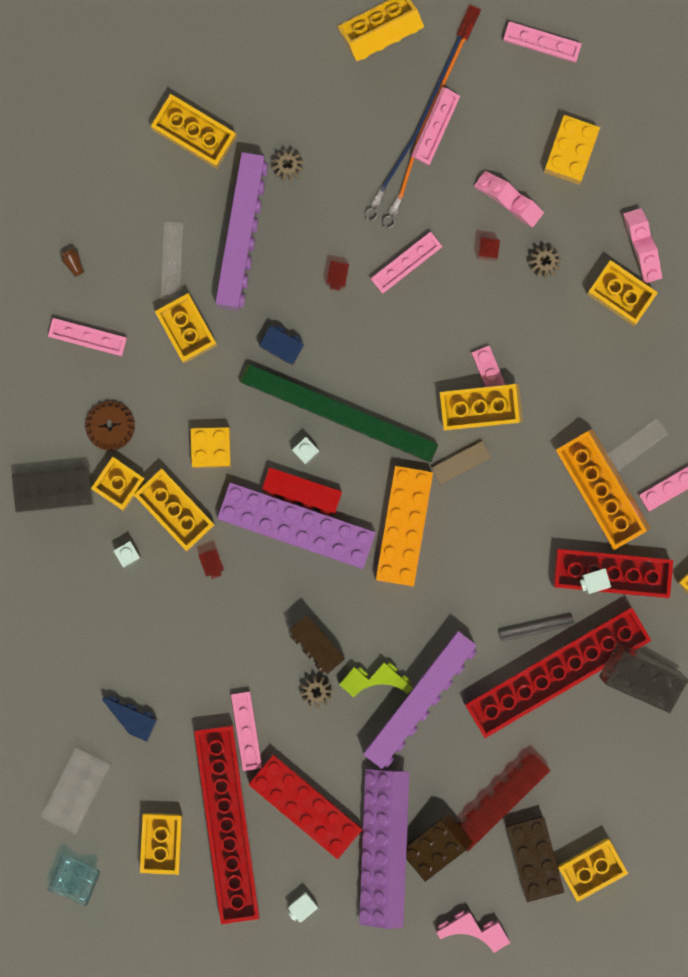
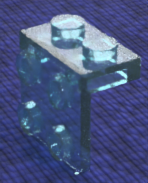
M61 854L47 890L51 893L66 896L81 906H87L98 881L100 871L78 858Z

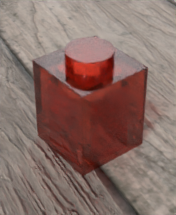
M481 237L478 259L496 262L500 240Z
M330 261L326 286H330L329 289L334 291H341V288L345 289L349 264Z
M217 549L198 555L206 577L210 576L211 579L222 576L221 572L225 571Z

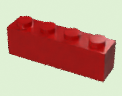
M270 467L262 488L263 491H266L265 495L276 498V495L284 497L283 501L294 504L295 501L302 503L301 507L312 510L313 507L320 509L319 513L330 516L331 513H336L342 491Z

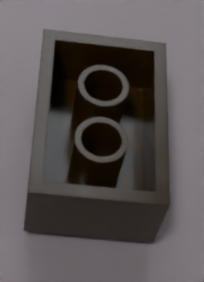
M308 615L289 630L292 633L289 635L296 644L299 642L304 647L302 651L309 659L313 657L316 660L315 666L322 674L324 672L329 674L345 660L344 656Z
M447 813L407 844L406 860L426 882L463 854L473 841L453 817Z

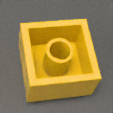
M229 427L191 429L192 468L231 467Z
M112 457L91 489L125 511L135 497L134 494L141 488L146 479Z

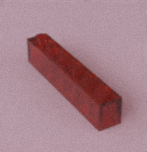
M534 753L531 756L527 754L520 761L522 765L518 769L514 767L507 774L509 778L504 782H498L493 787L494 792L490 796L486 794L479 801L481 805L476 810L472 808L465 815L467 819L463 823L458 822V825L473 841L466 850L467 852L551 771Z

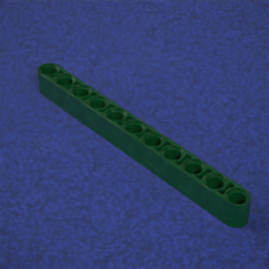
M246 364L239 382L427 462H432L438 448V444L252 365Z

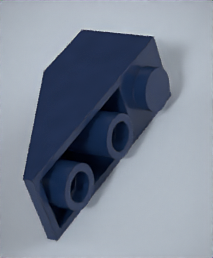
M111 695L108 698L103 697L102 701L130 735L146 742L149 740L157 722L154 714L145 710L143 713L136 711L137 707L126 703V705L118 703L120 699Z

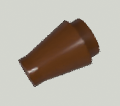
M72 248L61 254V261L74 277L84 273L78 251L76 252Z

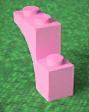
M484 171L474 185L477 190L498 202L522 223L532 228L544 214L532 200L520 195L509 182L489 172Z
M642 208L623 213L625 227L634 247L643 283L646 284L662 279L658 249L650 235L649 223Z
M464 910L454 916L455 919L451 922L446 920L439 924V929L436 930L440 939L454 934H467L477 937L485 942L494 953L510 943L498 921H489L483 925L484 929L480 930L469 911L465 913Z

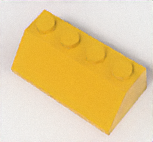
M387 0L338 25L337 28L357 62L395 42H399L410 34L418 32L424 28L417 8L411 0Z

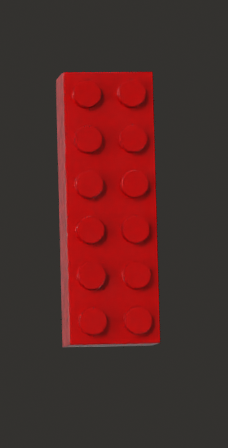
M556 549L553 588L582 590L580 580H583L582 575L606 569L611 587L597 592L670 598L673 560Z
M274 754L249 783L251 788L337 860L362 831V827Z

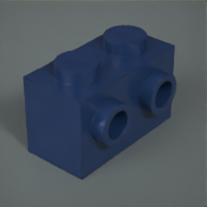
M277 325L275 328L270 326L259 345L260 348L293 366L304 348V344L301 343L303 340L295 335H292V337L286 335V330Z

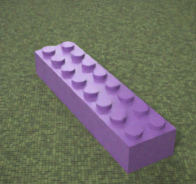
M241 153L215 303L217 308L240 312V308H244L246 296L243 294V290L248 288L249 278L246 273L247 270H251L252 256H250V251H254L255 248L253 232L257 233L259 221L256 215L261 213L262 203L259 198L260 195H264L265 181L262 180L263 176L267 177L268 162H265V156Z
M229 483L217 518L220 521L360 569L364 568L376 533L233 483Z
M456 631L369 744L363 755L381 769L384 766L388 768L394 760L392 755L395 751L400 752L406 744L405 738L408 735L411 737L418 729L415 726L418 721H424L429 715L428 708L431 705L435 706L441 699L439 694L443 689L446 691L453 683L452 677L462 672L465 668L463 663L466 659H472L477 652L475 650L477 645L459 631Z
M365 769L359 925L385 929L403 928L409 771Z

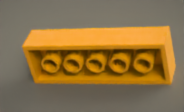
M593 429L556 449L560 459L614 550L651 529Z
M395 466L376 575L377 581L414 587L433 472Z

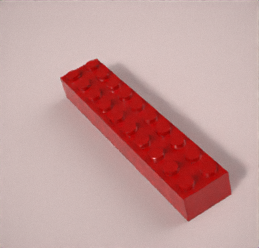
M629 607L464 705L482 736L487 738L652 640L633 608Z
M234 725L195 730L220 923L222 925L260 919Z

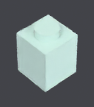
M305 437L292 449V452L306 465L319 453V450Z
M131 541L114 550L123 568L141 559Z
M606 569L582 575L583 580H580L581 588L587 594L611 587Z
M305 892L288 906L290 911L287 913L294 921L298 920L301 923L318 909V905Z

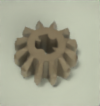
M284 149L283 156L280 153H276L279 160H272V163L276 164L272 167V171H277L275 174L277 178L282 175L283 182L286 180V176L289 177L290 182L293 181L292 175L298 179L300 176L296 171L303 172L304 170L300 167L304 164V161L298 160L300 158L299 153L293 156L294 150L292 149L290 154H287L286 149ZM291 162V169L288 167L284 169V163L289 164Z
M544 245L542 252L537 247L535 249L537 254L531 253L530 257L535 260H530L529 265H535L531 268V271L538 270L537 277L541 275V272H543V277L547 278L548 272L551 276H554V270L559 271L560 267L556 264H560L562 260L555 259L559 256V252L552 254L553 247L548 252L546 245ZM540 259H549L548 263L550 262V265L546 264L545 266H543L542 261L540 262Z
M313 676L314 683H311L310 679L307 678L306 682L310 686L302 684L301 687L306 689L307 692H301L300 695L308 696L303 702L306 703L310 699V708L316 702V707L319 709L320 701L326 706L327 702L324 698L332 699L326 693L333 692V689L325 688L330 685V682L328 681L323 685L324 677H321L318 683L317 677ZM316 687H319L322 695L320 697L318 695V698L313 697L312 688L316 689Z

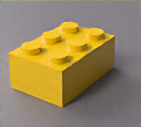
M564 115L544 173L580 185L600 127Z
M610 260L587 295L634 327L658 292Z
M189 293L155 311L183 364L217 346Z
M143 814L140 873L179 875L183 814Z
M608 838L557 865L577 902L628 874Z

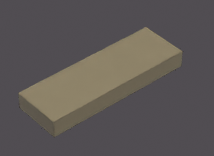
M483 441L431 469L441 485L491 459V456Z

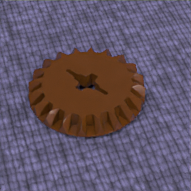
M105 401L94 406L88 413L85 420V430L87 437L96 447L112 451L120 449L129 443L135 431V420L131 411L122 403ZM108 420L115 424H121L112 427V431H109L108 428L100 427L108 424Z

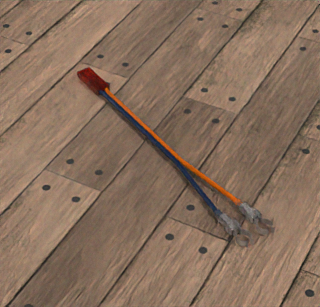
M472 5L469 6L457 32V41L412 139L383 186L381 185V188L371 201V206L376 208L375 211L381 207L386 186L416 139L415 149L442 87L445 86L464 42L468 41L481 9ZM413 157L410 158L401 191L388 210L389 216L385 218L391 215L394 220V217L398 216L400 212L403 194L414 162Z

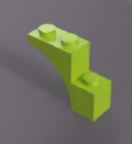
M390 662L387 665L383 663L369 680L366 678L368 674L361 667L358 669L354 667L339 684L353 698L363 689L380 684L398 687L407 694L413 689L410 686L413 682L405 675L401 678L396 674L398 669Z

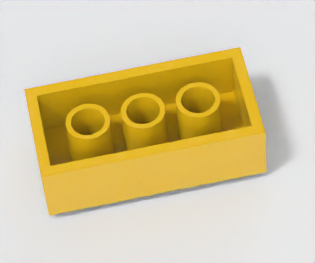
M172 94L169 95L151 125L152 131L215 169H218L237 138L235 132Z
M519 384L440 392L444 430L523 422Z
M163 469L159 470L134 494L142 505L187 552L215 526Z

